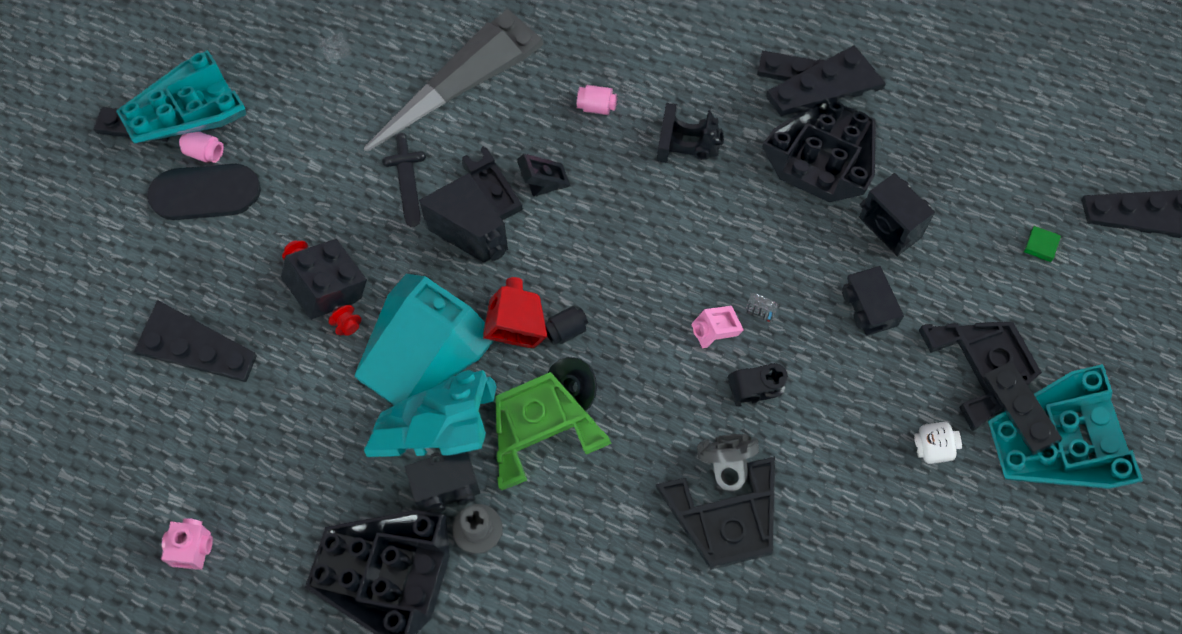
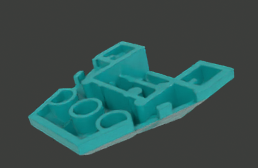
M467 370L432 389L397 402L395 406L381 412L377 418L364 449L366 457L400 456L407 449H414L416 456H425L427 454L426 448H440L442 455H453L482 449L486 431L478 410L480 404L494 401L497 389L495 381L490 376L486 377L483 370L476 372Z

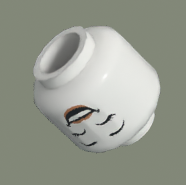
M948 422L922 425L919 428V433L914 434L915 445L918 447V458L923 457L924 461L928 464L952 461L956 458V449H962L959 430L953 431Z

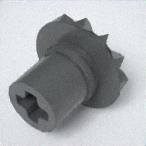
M474 504L467 506L458 513L453 522V537L461 549L472 555L475 553L486 554L488 550L497 546L502 536L501 518L493 508L487 505Z

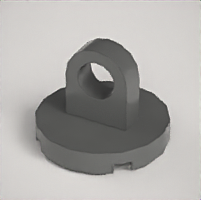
M747 434L721 435L716 437V442L709 444V440L706 439L697 445L698 459L713 463L716 482L726 491H736L744 485L748 477L746 459L759 453L758 439L756 437L751 438ZM733 468L736 470L739 480L735 482L729 481L724 475V469Z

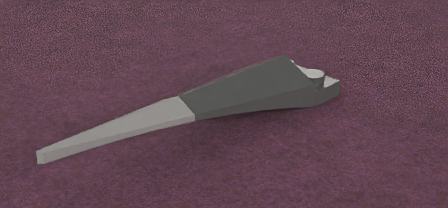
M507 8L491 23L487 22L364 147V151L373 149L448 101L523 61L544 45L542 38Z

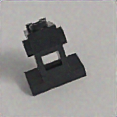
M666 103L657 161L667 163L669 151L694 155L695 158L700 160L718 156L720 145L724 143V133L718 126V118H714L712 112L708 110L707 118L700 120L699 124L684 123L676 117L677 104ZM683 135L699 137V141L684 142L682 141Z

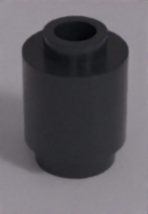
M571 306L548 318V322L545 325L550 342L553 345L557 343L563 344L586 332L585 325L589 322L584 311L581 308L576 309L574 306Z

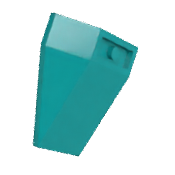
M208 50L203 53H197L190 59L182 62L116 110L133 143L219 128L246 115L244 104L236 92L230 89Z
M406 273L388 294L354 377L395 406L397 402L432 389L478 361L493 344L494 340L483 338L485 322L470 306L426 276Z
M1103 364L1071 371L1034 393V396L1062 437L1061 442L1035 455L1031 454L1005 411L988 421L1005 479L1106 489L1143 482L1133 450H1128L1111 400L1113 391ZM1076 412H1081L1082 416L1079 417ZM1085 424L1091 442L1090 446L1084 441L1079 425ZM1089 453H1094L1096 459H1090Z

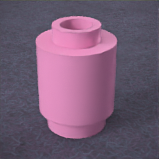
M591 85L579 88L577 108L583 109V112L609 115L610 110L615 111L617 94H613L612 88Z
M198 131L182 134L180 137L179 146L184 155L205 163H216L222 156L223 143L219 142L218 138Z

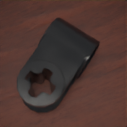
M770 363L730 373L727 378L735 405L740 407L742 406L741 403L752 401V404L758 401L781 396L788 380L786 369L780 364ZM769 377H773V380L778 381V384H774L772 380H768Z

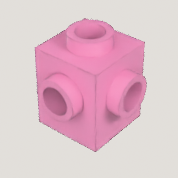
M183 519L182 523L171 522L169 530L164 533L162 538L163 554L161 560L171 567L202 570L205 557L212 549L213 539L211 532L202 525L201 521L195 519Z

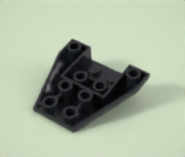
M839 101L830 104L826 102L816 104L813 108L807 109L775 127L763 143L762 148L780 180L829 203L864 195L875 176L876 119L864 112L849 108Z
M412 510L325 527L305 588L373 634H417L432 619L450 557L446 516L439 513ZM410 566H411L410 573H409V576H408V579H407V583H406L404 592H402V591H403V588H404V585H405V581H406L407 575H408L409 568H410Z

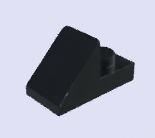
M522 154L517 159L521 176L525 183L529 184L533 197L571 186L562 163L528 154Z

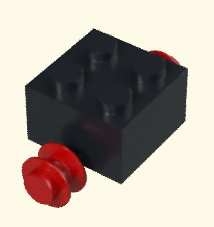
M337 238L309 248L305 241H292L287 244L282 254L284 265L281 279L308 317L312 320L332 312L328 322L331 326L338 325L335 329L337 335L349 336L359 329L361 317L360 315H353L355 309L351 304L356 303L362 298L367 279Z

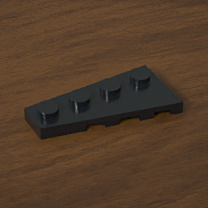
M853 45L769 89L766 93V98L780 116H785L811 109L816 104L824 102L827 104L834 103L839 98L850 95L852 98L861 96L869 90L874 89L875 92L884 90L886 82L857 47Z
M1182 190L1084 195L1081 199L1087 224L1119 229L1128 228L1145 233L1166 234L1177 238L1182 237Z
M157 300L134 350L137 355L247 382L257 357L255 352Z

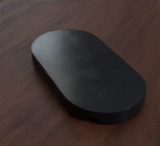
M242 164L175 168L159 174L151 182L147 192V199L155 213L167 220L231 216L241 214L248 210L253 203L255 204L260 196L261 186L254 171Z

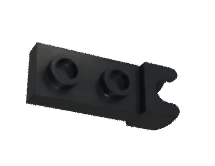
M481 147V153L483 154L481 161L474 162L468 155L463 156L462 164L464 170L472 176L502 220L523 210L522 203L496 165L495 159L487 147Z

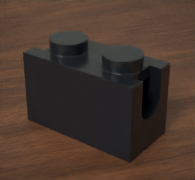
M881 266L848 275L847 280L849 283L843 286L842 294L847 304L851 303L853 306L856 326L859 329L863 328L866 336L899 326L904 314Z

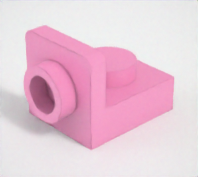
M732 306L704 309L691 324L694 335L698 338L702 348L709 347L716 339L739 336L743 331V327Z

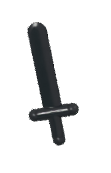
M398 133L396 135L398 155L386 156L382 162L386 167L397 166L405 222L409 227H416L419 225L421 217L413 163L424 161L426 155L423 151L409 153L406 135Z

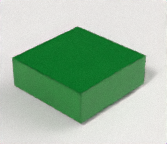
M1033 226L1024 252L1052 262L1061 235Z

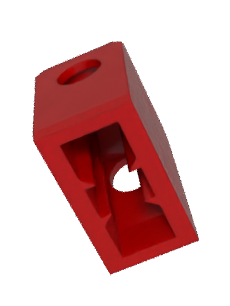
M508 278L506 286L500 287L489 301L483 338L525 348H535L547 337L540 296L536 293L524 291L521 278Z

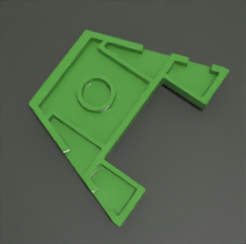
M551 372L496 396L497 462L499 463L498 486L500 490H505L527 481L517 454L518 451L572 427H575L586 455L612 444L606 433L602 431Z

